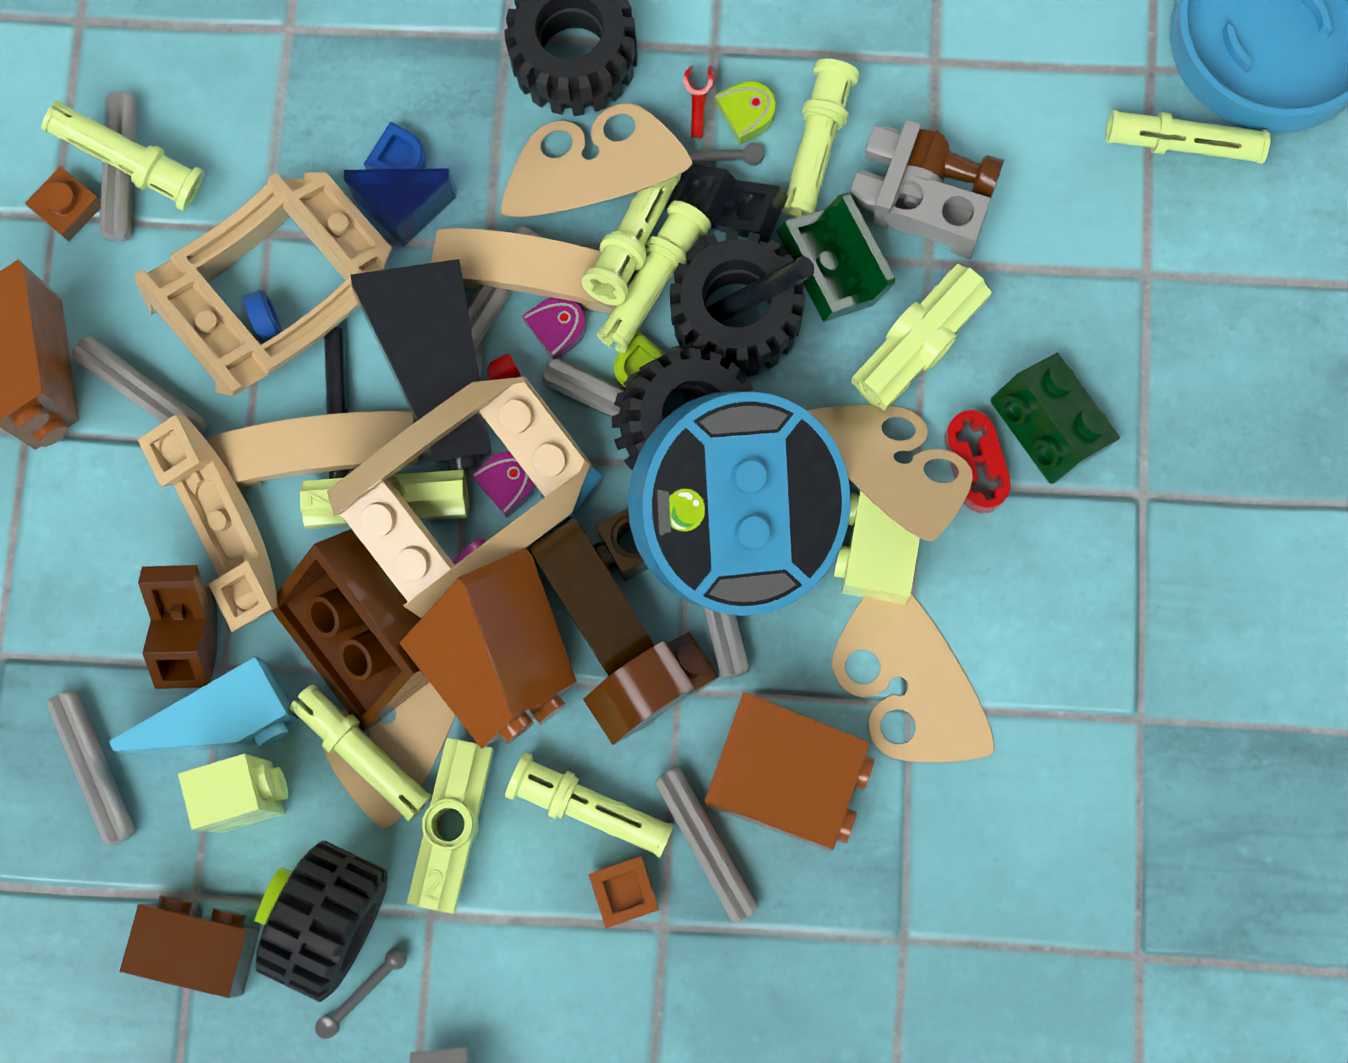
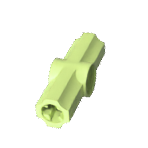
M957 264L920 304L918 302L913 303L891 327L886 335L887 340L852 377L851 382L858 389L860 395L873 406H877L884 411L890 405H893L894 401L906 391L911 382L922 371L928 372L944 356L957 339L956 334L990 298L992 292L985 284L984 279L970 267L966 268Z
M464 470L394 474L389 478L421 521L468 518L469 492ZM343 478L302 481L300 510L306 529L349 526L341 514L333 515L327 490Z
M446 738L431 804L422 819L423 837L407 904L456 914L472 843L479 832L478 817L494 748L486 746L481 749L476 743ZM458 810L465 821L464 830L457 839L446 841L438 831V822L445 812Z

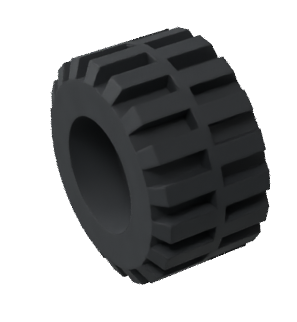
M514 0L516 9L509 8L505 18L508 27L504 29L505 42L514 77H517L518 85L525 95L531 93L534 104L542 108L548 102L550 103L551 112L563 115L565 108H572L573 116L584 115L583 108L593 106L594 111L597 112L605 108L604 99L607 97L615 102L623 95L621 84L630 85L634 77L633 67L637 66L638 59L635 20L632 18V9L628 0ZM570 28L585 29L600 38L598 44L590 52L576 58L557 57L544 49L547 42L555 34Z
M726 231L725 241L718 242L714 234L704 239V249L702 251L693 246L686 253V264L678 263L674 271L675 282L670 285L671 320L679 346L684 344L686 349H700L701 355L711 351L722 355L720 362L722 366L733 362L739 369H746L747 377L759 374V366L763 364L768 369L779 363V355L781 353L787 355L793 348L795 336L799 335L805 300L803 281L767 299L769 308L766 314L757 322L744 327H730L719 323L707 312L705 303L712 293L723 286L730 284L749 285L794 261L790 254L782 258L780 256L781 246L770 240L764 246L760 244V234L749 232L748 239L743 240L738 239V231Z
M688 348L678 353V350L667 353L641 366L638 372L630 375L623 383L627 387L626 390L618 393L614 402L615 406L620 407V412L612 416V428H620L621 437L614 439L617 450L626 448L630 455L624 460L626 465L631 470L634 468L646 440L662 422L663 405L672 390L687 392L696 399L712 393L726 391L750 392L754 390L750 381L747 379L739 382L735 377L741 369L733 362L722 366L720 364L722 355L711 351L701 355L700 349Z
M322 840L315 845L297 864L269 914L257 947L256 972L318 1002L324 1001L342 983L368 937L386 892V869L327 841Z

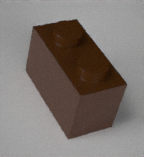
M165 895L159 896L157 904H138L119 972L225 998H233L244 994L260 933V928L244 925L247 915L220 908H213L211 917L191 912L193 902Z

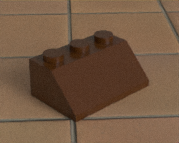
M349 529L317 542L311 547L277 592L278 607L272 610V612L350 715L353 714L360 721V729L365 731L423 688L429 681L400 645L403 638L421 618L403 606L408 601L354 531Z

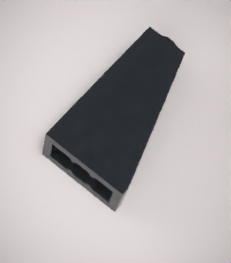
M459 259L350 274L353 294L415 421L421 419L470 383L480 381ZM480 412L473 415L429 448L435 462L448 461L449 471L481 466L480 456L489 455L492 451L487 421Z

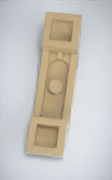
M465 228L437 229L430 263L459 259L464 288L477 290L479 285H486L580 302L584 310L611 314L616 306L604 304L594 299L585 291L581 283L585 271L589 268H594L601 255V251L562 241L518 233ZM634 271V272H633V274H632V276H631V278H630V280H629V282H628V284H627V287H628V285L630 284V282L632 281V279H633V277L635 276V274L637 273V271Z
M373 411L318 415L244 427L208 437L206 440L217 453L238 488L242 489L262 486L263 480L356 468L414 424L415 419L411 411ZM419 456L405 467L419 465Z
M175 414L137 439L160 487L174 485L218 574V578L208 583L231 632L243 628L277 608L274 576L258 526L240 489L207 440L183 414Z

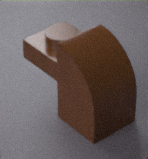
M197 565L142 566L138 585L151 619L142 654L154 688L204 687L211 682L217 652V605L210 587H204Z
M687 632L668 643L662 641L635 657L602 681L583 698V701L611 744L614 745L653 723L673 705L706 688L719 678V675L691 633Z

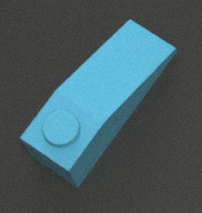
M254 657L108 742L113 751L129 755L251 747L256 743L259 748H264L285 737L289 733L286 726L299 718L289 710L291 703L269 663Z

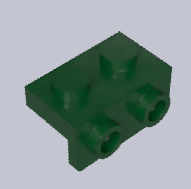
M850 193L838 195L827 209L784 221L776 231L787 254H790L793 260L806 256L813 262L814 274L804 280L803 283L823 322L873 306L895 284V277L890 269V265L881 253L866 225L863 214L858 210Z
M1058 352L1017 373L991 397V404L1050 484L1061 480L1075 467L1108 449L1120 439V436L1109 423L1105 414L1098 408Z

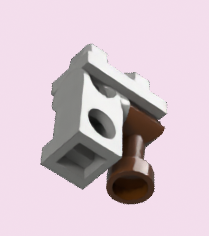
M906 120L902 131L874 125L865 151V158L889 165L885 177L858 170L850 191L855 204L865 210L874 212L873 224L885 228L890 226L905 234L933 240L952 247L951 253L971 259L1004 159L985 155L981 164L950 151L949 144L943 134L938 131L920 129L921 124ZM944 178L974 184L972 192L943 183Z

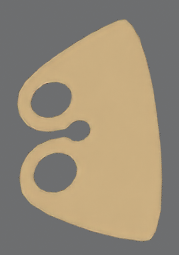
M630 103L615 105L607 108L597 116L592 124L591 136L592 143L599 148V154L590 160L583 158L581 155L586 143L584 134L579 126L567 121L551 122L535 131L522 149L503 195L500 209L501 214L508 217L544 215L625 196L674 178L692 165V159L675 135L654 115L638 105ZM617 114L631 116L635 121V129L632 135L622 141H611L605 137L603 132L604 125L611 117ZM554 131L567 132L572 138L570 150L559 158L547 157L541 150L543 139Z
M845 405L808 410L824 426L835 441L846 466L848 478L886 515L908 532L930 542L935 540L948 527L969 493L973 479L972 469L959 455L944 449L924 450L914 455L913 460L907 464L895 461L894 454L897 451H911L926 441L928 435L927 426L921 417L911 410L895 406H889L886 411L873 405ZM901 417L910 421L914 425L916 432L908 440L896 441L887 437L883 433L881 426L889 418ZM932 459H945L956 465L959 474L952 482L938 483L926 476L924 466Z
M912 594L906 604L864 597L838 639L832 656V670L837 682L844 690L860 697L877 695L887 689L889 682L895 677H902L907 681L908 689L904 695H890L881 700L872 709L868 719L869 734L879 751L893 759L928 763L967 761L993 754L995 745L993 735L982 705L949 645L920 603ZM868 650L878 658L880 672L872 682L858 684L848 677L845 670L846 660L854 651ZM895 709L908 712L916 724L913 737L903 744H893L887 741L881 732V721L884 715Z
M430 682L395 708L396 718L393 722L383 724L379 721L369 728L370 739L421 787L432 769L456 716ZM346 709L342 710L346 716L350 715ZM324 749L332 770L366 815L381 828L387 829L393 826L402 814L335 751L329 754Z

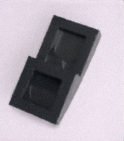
M692 164L686 171L681 173L680 181L676 185L666 209H668L672 201H682L701 211L709 219L712 229L725 233L726 231H738V236L748 238L749 232L760 234V241L768 242L788 196L779 186L737 180L727 169Z

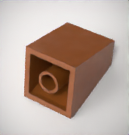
M17 259L0 271V428L36 450L39 447L50 446L60 441L67 434L68 427L79 420L62 301L47 284Z
M526 548L458 577L400 642L403 649L481 749L501 737L507 744L514 741L534 724L533 719H536L539 725L551 719L566 705L561 697L577 682L533 556Z
M743 692L705 799V806L832 851L837 841L846 844L851 834L857 812L848 809L854 788L865 790L875 762L874 758L866 756L870 742Z

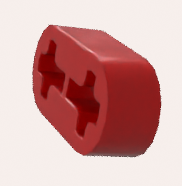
M975 410L963 411L950 421L944 435L945 448L947 451L963 458L972 469L973 479L964 505L978 513H990L998 509L1008 497L1011 489L1010 476L991 419L984 413ZM963 425H969L972 432L981 431L983 434L976 444L977 457L972 456L967 441L958 442L956 439L961 434ZM950 461L952 472L956 479L959 474L958 468ZM976 467H982L987 482L996 481L998 485L991 494V500H986L982 492L973 493L971 489L978 481Z

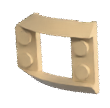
M327 172L304 173L303 179H282L275 173L268 177V183L254 197L231 216L196 240L173 252L171 260L148 273L144 269L136 273L135 281L150 314L158 312L215 380V392L233 397L296 358L349 316L359 306L352 291L350 274L383 270L392 247ZM291 217L346 281L297 322L260 345L208 282L226 271Z
M526 377L477 381L464 387L384 445L327 490L333 515L341 514L408 601L403 606L422 618L458 577L528 547L572 514L592 463ZM480 412L545 498L454 565L389 478L459 425Z

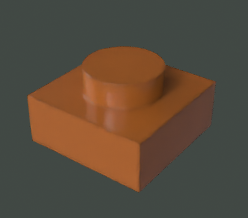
M61 166L25 202L35 214L68 242L101 208L99 198Z
M642 856L588 874L605 928L660 910Z

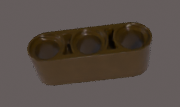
M575 518L570 519L528 546L608 676L655 646Z

